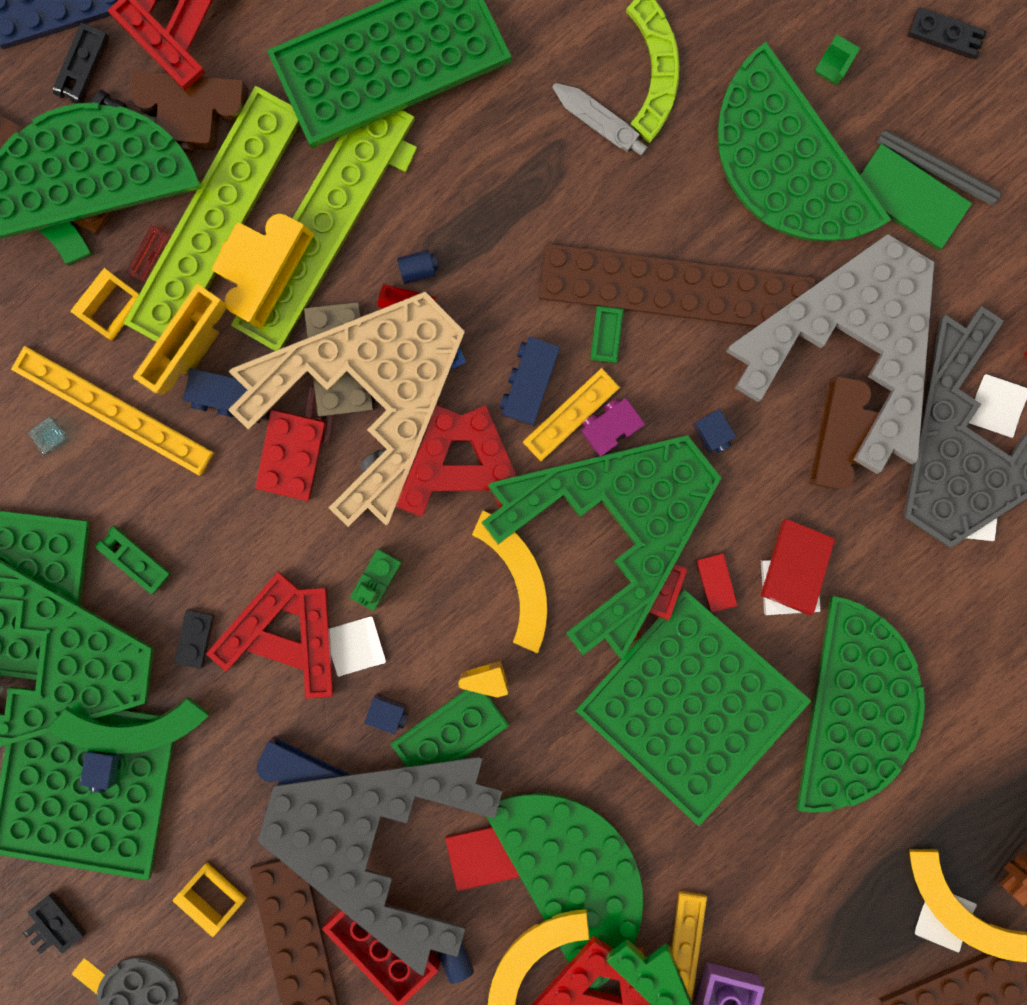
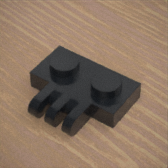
M53 892L27 912L36 923L23 933L26 938L32 935L34 931L38 934L30 941L33 946L41 939L44 941V944L37 949L39 954L43 953L52 944L63 954L86 934L84 929Z

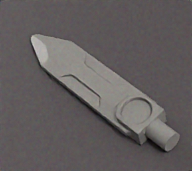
M558 83L553 84V90L564 108L627 153L630 149L640 156L646 152L648 147L638 140L640 134L579 88Z

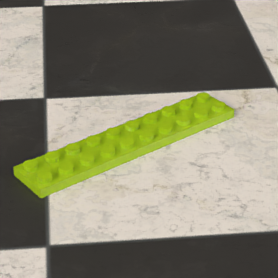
M255 85L242 112L236 119L201 182V189L196 191L123 324L157 342L196 284L208 290L217 274L212 270V267L221 252L222 245L228 240L237 223L245 224L300 125L290 104Z
M400 110L339 137L292 218L304 224L314 233V236L262 329H259L238 316L235 317L231 326L274 351L284 348L303 315L304 308H307L402 141L415 121L414 116Z

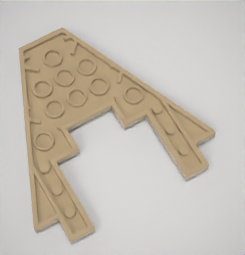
M423 292L232 368L229 372L247 391L230 407L229 411L249 430L307 371L326 390H329L348 371L386 409L367 429L386 450L329 509L348 527L367 508L387 525L465 331L426 292Z

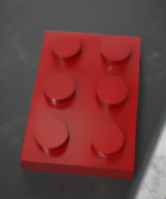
M272 409L255 489L309 501L326 421Z

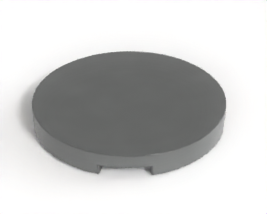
M135 956L118 962L105 974L99 984L96 999L98 1000V1005H179L180 991L176 978L164 964L153 958Z

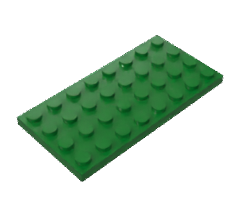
M383 0L267 50L311 149L512 62V56L484 0Z

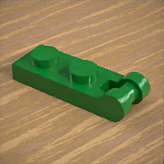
M113 525L108 530L109 535L104 540H100L95 547L151 595L155 594L172 573L131 540L123 530ZM118 541L122 546L116 552L113 546Z

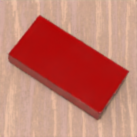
M720 553L696 560L709 611L713 613L737 606L724 554Z

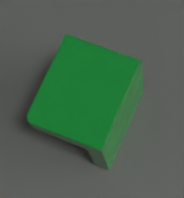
M836 34L817 65L815 73L838 85L860 48Z

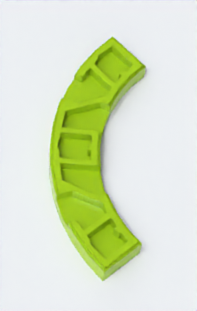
M634 0L626 8V13L639 27L646 41L651 60V82L644 105L630 126L650 144L666 122L674 103L679 81V55L675 35L672 33L666 15L657 1Z

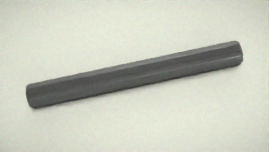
M884 129L877 139V144L885 145L904 159L989 205H994L1001 196L1000 190L887 129Z

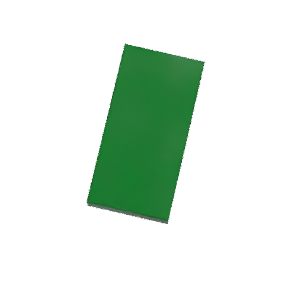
M604 306L596 307L590 361L617 364L624 309Z

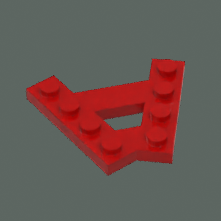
M118 0L108 9L110 15L184 91L205 74L204 69L188 51L213 0H180L166 29L151 16L157 0Z
M437 405L435 406L396 508L422 517L432 491H490L488 488L490 483L517 477L486 405L464 415H459ZM451 441H470L480 465L442 466ZM495 497L496 502H497L499 508H501L502 505L500 504V502H499V501L497 500V498Z
M280 571L277 572L210 648L206 655L227 672L243 653L248 651L303 670L305 699L333 697L327 587L299 589ZM281 610L300 616L301 642L264 629Z
M593 936L531 1005L651 1004L606 961L607 954L613 948L596 936ZM637 948L640 952L644 954L643 948ZM598 976L620 981L622 997L587 988Z

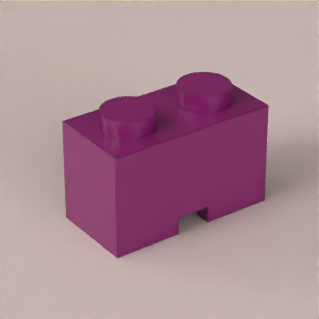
M618 398L614 399L604 407L607 412L600 417L593 414L582 423L585 428L580 432L598 457H601L618 444L615 439L620 435L627 438L645 425L627 398L621 402Z

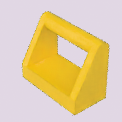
M104 268L71 309V312L106 338L113 341L125 324L123 323L139 293L114 273ZM118 285L133 297L108 329H105L91 317Z
M501 661L469 669L461 673L458 683L461 689L493 697L508 695V683Z
M206 862L172 901L208 934L214 937L247 897L212 865ZM203 874L235 902L223 917L191 889Z

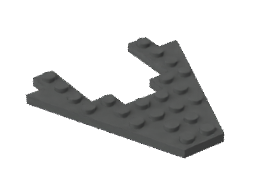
M983 306L976 309L965 327L946 314L942 315L939 319L922 409L918 460L912 464L902 516L949 548L1027 499V434L1021 436L1008 455L966 427L981 406V403L959 388L1004 322V320Z
M479 756L275 785L270 796L258 842L418 974L424 975L430 949L458 957L465 926L385 904L392 876L366 869L380 818L385 817L408 823L415 797L495 818L502 790L476 783L483 757Z

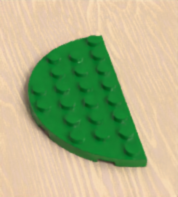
M767 42L763 43L743 62L729 84L719 114L717 129L719 157L724 174L737 198L756 218L780 233L806 241L837 242L849 240L875 231L890 222L891 219L772 49Z
M78 103L62 106L32 119L33 123L26 126L19 133L15 132L0 149V239L201 189L197 173L184 150L169 133L149 118L121 106L113 107L100 105L99 103Z
M830 595L796 809L801 812H830L833 809L849 805L855 806L882 791L902 771L901 767L908 759L910 753L914 752L924 721V688L921 685L917 669L919 668L905 640L891 624L872 610L859 603Z
M533 792V794L516 796L513 794L500 798L496 817H487L543 919L546 921L560 913L587 909L589 940L596 936L613 949L627 939L634 945L642 920L643 889L636 861L629 846L617 829L591 807L566 796ZM589 940L575 941L559 946L568 963ZM598 976L587 989L596 991L610 978Z

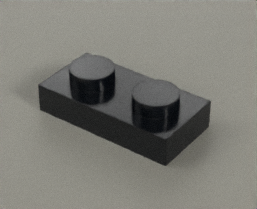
M190 609L185 611L174 663L199 669L203 668L215 615Z

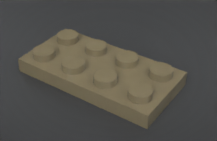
M358 302L304 308L308 338L360 318ZM348 371L329 390H326L313 377L318 417L373 411L371 394Z

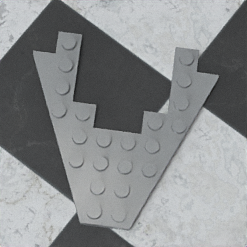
M887 234L728 347L726 350L728 354L748 365L735 389L759 402L762 400L798 335L822 348L836 327L880 354L868 377L891 390L853 460L876 474L882 471L891 453H894L910 464L916 463L919 453L934 262Z

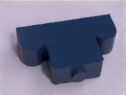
M274 736L268 741L257 764L259 777L267 782L278 780V785L351 775Z

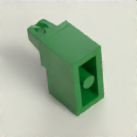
M381 548L377 549L353 590L350 599L375 611L404 561Z

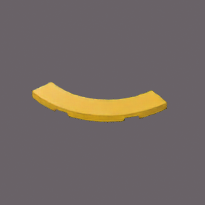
M483 510L472 535L488 544L500 555L510 569L518 589L520 616L513 643L538 653L543 641L547 619V598L540 569L527 545L516 533L497 545L481 524L482 521L491 515Z
M909 849L911 866L919 891L935 917L951 933L984 953L1002 959L1027 962V932L1005 929L991 923L988 924L976 917L954 896L948 887L941 870L938 850Z
M587 909L554 915L551 919L535 924L521 934L508 948L498 964L489 992L488 1005H516L520 984L528 970L538 959L561 945L589 940Z

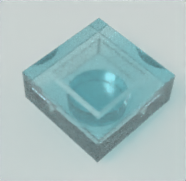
M48 417L27 432L43 455H48L69 440L54 417Z

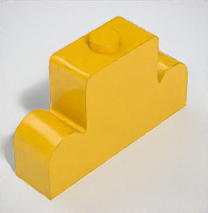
M275 214L269 218L265 226L266 235H262L241 223H237L228 240L222 245L221 252L212 267L215 273L237 285V287L232 288L226 294V308L234 315L259 329H262L314 236V233L304 224L284 214Z
M196 284L133 378L156 394L166 395L173 388L180 374L189 376L190 368L195 369L219 335V331L213 328V325L222 317L226 309V303L199 284Z

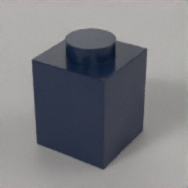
M720 409L692 424L708 452L716 450L717 453L722 452L732 446L730 440L736 437Z
M375 694L364 724L396 734L398 727L403 729L409 714L404 712L407 704Z
M93 750L85 752L80 785L89 787V790L93 792H105L115 785L121 754L103 753Z

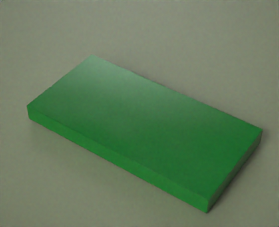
M883 144L877 148L860 174L892 220L937 250L943 248L972 204Z
M463 690L392 741L390 745L406 767L463 759L507 728L510 723L489 695Z

